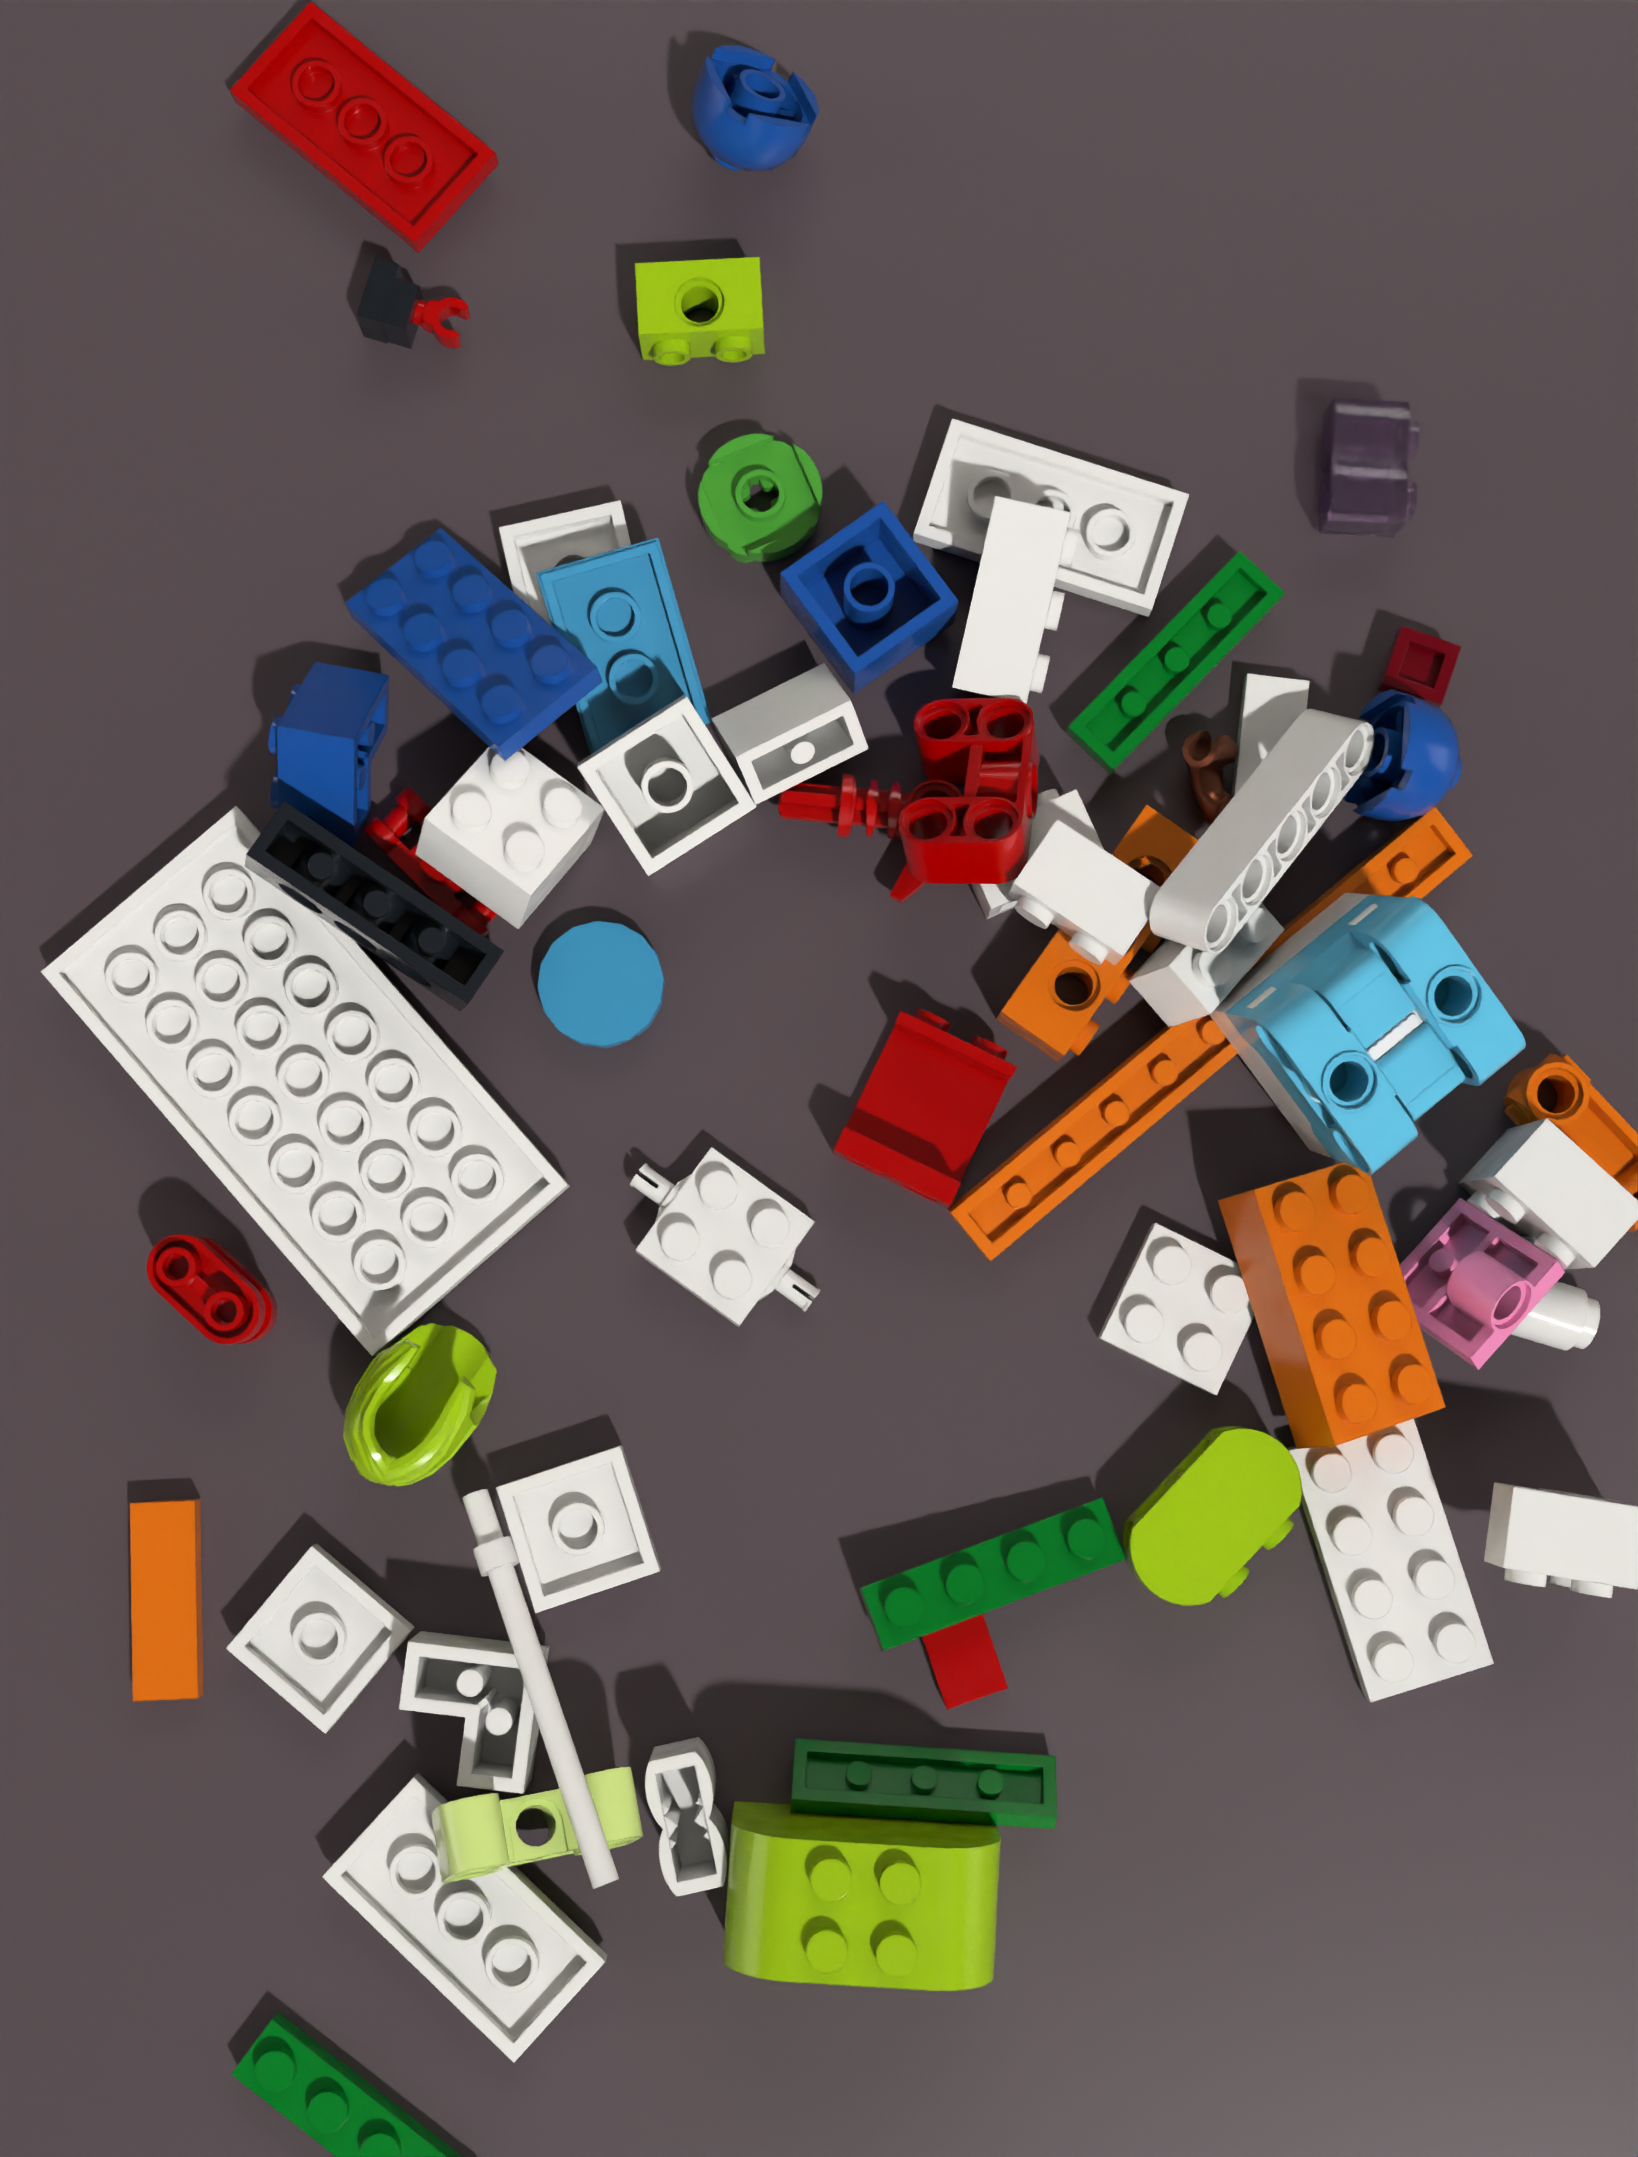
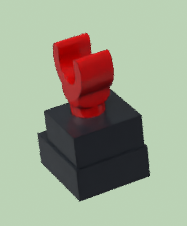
M375 257L357 312L363 336L386 344L389 342L411 349L418 326H421L426 332L434 334V337L441 345L455 349L461 347L459 333L444 328L442 323L450 316H457L468 320L470 318L468 304L454 297L444 298L440 301H423L420 286L403 280L399 264Z

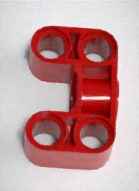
M1012 698L940 699L925 704L917 711L913 720L922 770L931 780L939 779L951 784H965L963 797L921 798L909 803L901 811L898 824L908 870L914 878L931 884H999L1009 882L1019 876L1028 862L1032 820L1035 819L1037 812L1038 768L1040 760L1033 712L1026 703Z

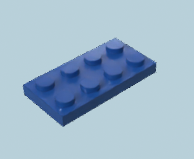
M442 528L438 529L345 602L352 619L504 761L603 682L599 670L593 662Z

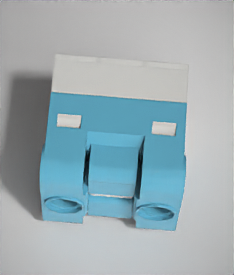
M1345 892L1248 971L1210 1014V1017L1238 1052V1055L1310 1151L1359 1168L1367 1175H1372L1416 1139L1418 1131L1413 1122L1459 1084L1480 1086L1526 1047L1521 1031L1447 926L1427 903L1415 896L1406 898Z

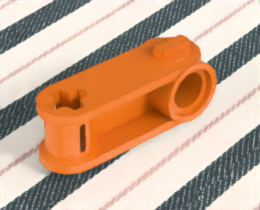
M1550 1053L1538 1066L1526 1068L1516 1074L1509 1083L1506 1096L1503 1098L1506 1106L1503 1112L1515 1125L1519 1126L1548 1118L1638 1200V1133L1590 1083L1592 1080L1567 1054H1563L1560 1057ZM1542 1080L1551 1083L1557 1091L1558 1100L1552 1112L1542 1108L1538 1102L1537 1090ZM1638 1220L1628 1230L1629 1232L1633 1233L1638 1229Z

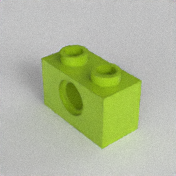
M760 257L635 263L638 335L643 360H654L661 365L676 366L687 363L691 358L716 357L723 362L735 363L748 360L755 354H765ZM697 308H708L716 313L712 319L702 323L693 322L686 317L688 313Z

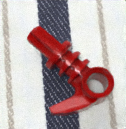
M843 774L842 787L799 783L779 793L778 812L779 816L783 819L838 824L837 837L848 838L851 834L852 826L855 825L865 826V835L867 837L873 836L874 827L886 828L888 839H901L898 819L901 811L909 803L927 797H962V795L953 784L939 779L921 783L912 793H903L900 790V782H893L891 791L878 790V780H871L869 789L856 788V778H854V775ZM906 863L889 897L898 903H903L927 883L914 878L908 870Z

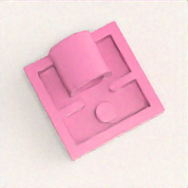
M1462 1198L1458 1199L1400 1264L1420 1329L1478 1370L1565 1273L1557 1259Z

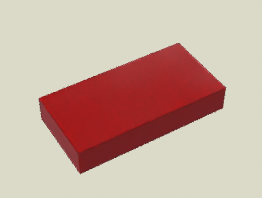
M983 1614L922 1636L947 1710L1008 1689Z

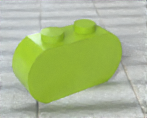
M1221 1426L1211 1429L1124 1522L1122 1548L1126 1556V1563L1133 1575L1161 1599L1183 1606L1209 1603L1217 1594L1222 1598L1232 1594L1248 1576L1250 1569L1245 1564L1262 1546L1266 1550L1274 1548L1286 1537L1294 1525V1522L1289 1517L1300 1506L1302 1481L1300 1471L1293 1456L1278 1440L1254 1429L1241 1426Z

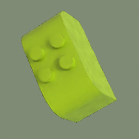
M734 1801L726 1899L724 1964L730 1969L747 1976L781 1982L927 1991L968 1990L989 1984L994 1978L1001 1836L997 1825L791 1812V1804Z

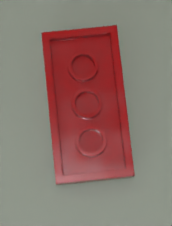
M311 1L230 89L236 104L418 254L499 165L496 152Z

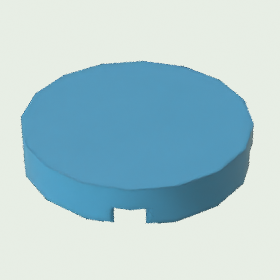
M594 921L572 927L552 943L540 964L537 989L544 1013L561 1034L582 1046L607 1049L630 1041L651 1026L662 1007L665 979L658 955L642 935L619 923Z

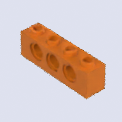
M1146 805L1111 855L1138 873L1149 875L1161 887L1198 842V839ZM1149 919L1125 955L1115 966L1107 960H1104L1101 965H1097L1085 959L1069 946L1068 943L1072 937L1059 929L1001 1010L996 1020L1056 1062H1059L1068 1050L1079 1056L1100 1027V1024L1091 1019L1102 1001L1106 998L1115 1005L1130 985L1128 980L1135 974L1134 971L1127 967L1140 947L1151 954L1162 939V937L1153 934ZM1065 974L1079 977L1087 988L1086 1001L1079 1005H1069L1060 1000L1055 992L1056 978Z

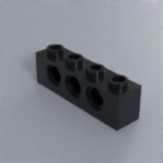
M285 801L246 854L245 867L458 1011L463 1010L469 1004L504 952V950Z

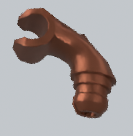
M1199 730L1186 738L1182 751L1189 770L1193 789L1192 795L1206 823L1210 826L1234 797L1224 789L1223 768L1233 763L1238 756V745L1228 735H1219L1211 743L1212 737L1207 730Z

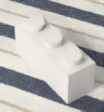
M995 496L952 685L953 688L997 698L1019 699L1026 704L1029 691L1042 693L1050 656L1038 653L1044 628L1057 630L1065 593L1053 591L1058 566L1071 568L1080 532L1079 529L1068 527L1071 512Z

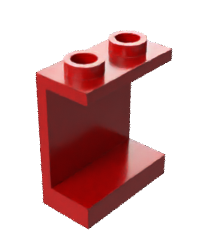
M917 1008L914 1015L911 1016L900 1011L894 1028L855 1109L833 1149V1154L947 1209L951 1206L961 1185L960 1181L1017 1066L1005 1061L1009 1053L1006 1049L989 1040L974 1036L971 1043H968L947 1033L951 1024L933 1013Z

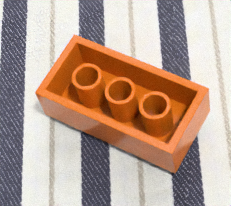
M1342 1162L1218 1200L1297 1449L1337 1446L1446 1407L1371 1175H1367L1359 1168Z

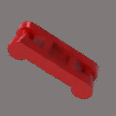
M407 786L395 798L398 805L382 820L375 817L363 828V831L436 905L485 937L489 933L486 926L498 914L478 900L467 909L458 900L466 891L415 855L417 845L409 850L399 840L415 822L422 827L424 818L431 811V808Z

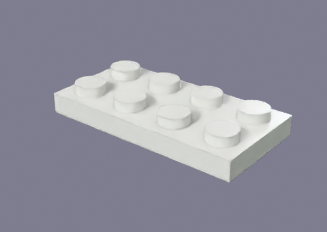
M952 418L914 530L913 541L980 563L995 496L1071 512L1068 527L1079 529V537L1071 568L1058 566L1054 587L1149 617L1189 494Z
M1414 1419L1337 1446L1297 1449L1296 1446L1286 1448L1293 1456L1300 1471L1302 1481L1301 1503L1364 1698L1370 1703L1494 1664Z
M417 1773L322 1877L510 2060L515 2062L606 1962L607 1954L516 1866L506 1867L501 1871L484 1876L442 1883L431 1813L437 1806L448 1801Z

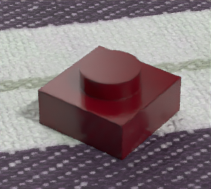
M1402 626L1396 632L1377 690L1381 692L1391 689L1440 707L1462 646Z

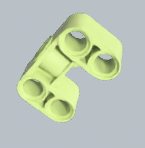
M631 1767L608 1769L584 1775L609 1849L631 1844L643 1837ZM560 1789L500 1800L498 1793L477 1795L441 1804L431 1813L442 1883L484 1876L501 1871L506 1867L569 1854H574V1856L582 1855ZM535 1811L544 1817L548 1825V1837L543 1845L530 1846L519 1838L516 1831V1821L520 1813Z

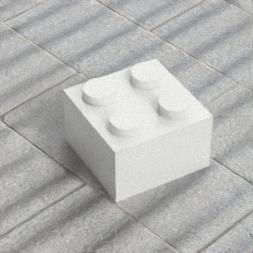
M685 694L579 761L577 766L648 876L757 807Z
M488 747L424 818L415 855L519 929L589 847L605 809L525 749H519L504 761Z
M1548 1118L1508 1128L1458 1183L1471 1195L1467 1200L1469 1204L1557 1259L1563 1270L1595 1268L1638 1220V1200Z

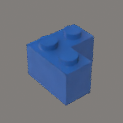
M314 662L302 684H294L290 693L288 708L283 716L276 715L274 717L269 732V752L277 755L278 768L273 776L270 787V805L272 808L279 809L285 801L354 848L371 814V761L388 730L389 675Z

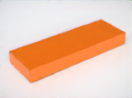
M200 1499L130 1503L133 1702L198 1699L204 1695Z

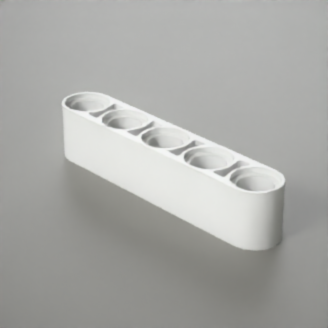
M1307 709L1302 712L1160 887L1150 909L1149 921L1153 934L1214 955L1222 952L1364 772L1374 748L1375 740L1372 725L1364 721L1315 709Z

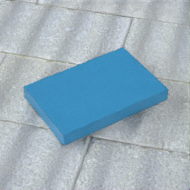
M658 537L536 572L552 627L597 666L603 681L575 704L590 754L684 694L688 697L703 723H712Z

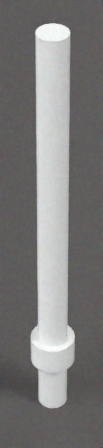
M488 1489L478 1490L462 1498L478 1547L473 1549V1553L481 1576L489 1577L592 1887L596 1889L618 1880L619 1876L514 1569L519 1560L510 1536H503Z

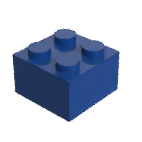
M884 500L780 573L781 597L853 694L860 691L955 622L959 601Z

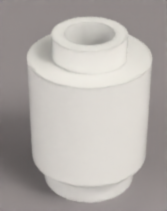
M1557 1281L1511 1335L1564 1351L1572 1347L1584 1349L1591 1343L1598 1329L1600 1321L1599 1302L1588 1298L1585 1290Z

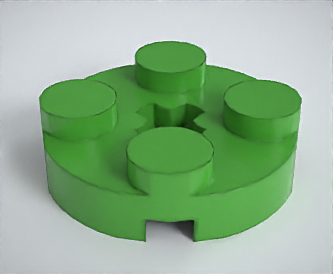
M762 433L747 434L722 445L709 460V467L703 474L702 483L700 481L698 503L703 525L712 540L718 546L725 549L730 557L738 562H769L787 557L799 550L815 534L819 526L823 491L821 478L814 462L803 449L793 443L792 448L785 442L775 441L773 435ZM760 484L764 492L775 490L778 497L771 501V509L760 512L757 508H748L744 502L751 498L750 487Z

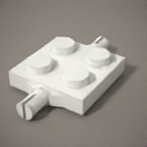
M712 1147L693 1173L679 1181L676 1185L650 1168L647 1163L639 1169V1174L658 1188H655L637 1174L632 1179L630 1186L635 1187L660 1207L655 1224L636 1248L637 1254L738 1327H740L756 1303L772 1293L774 1289L803 1309L802 1311L806 1312L812 1301L793 1287H796L813 1301L821 1290L796 1274L790 1267L796 1248L815 1221Z

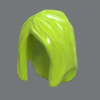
M429 1323L418 1326L393 1346L381 1351L372 1360L355 1386L345 1410L342 1437L350 1459L361 1476L375 1484L395 1485L397 1487L410 1485L434 1474L457 1453L482 1420L495 1385L497 1369L490 1359V1353L480 1341L468 1332L455 1326Z

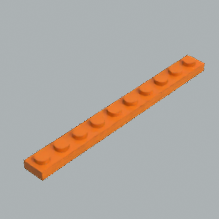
M1434 806L1425 815L1414 817L1283 927L1285 930L1251 969L1345 892L1406 898L1415 896L1422 899L1473 856ZM1210 1015L1172 1027L1166 1025L946 1211L982 1255L991 1262L1230 1061L1238 1052L1227 1040Z

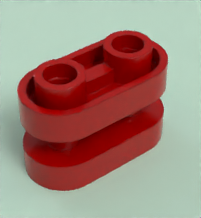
M177 1234L162 1239L151 1250L146 1265L147 1277L151 1286L209 1340L219 1344L252 1343L265 1337L273 1328L277 1318V1304L272 1292L215 1240L206 1237Z

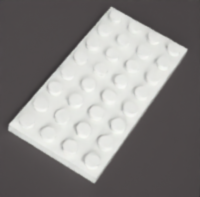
M235 806L43 969L41 973L369 1354L377 1356L568 1189L570 1185L356 941L245 867L246 854L261 832Z

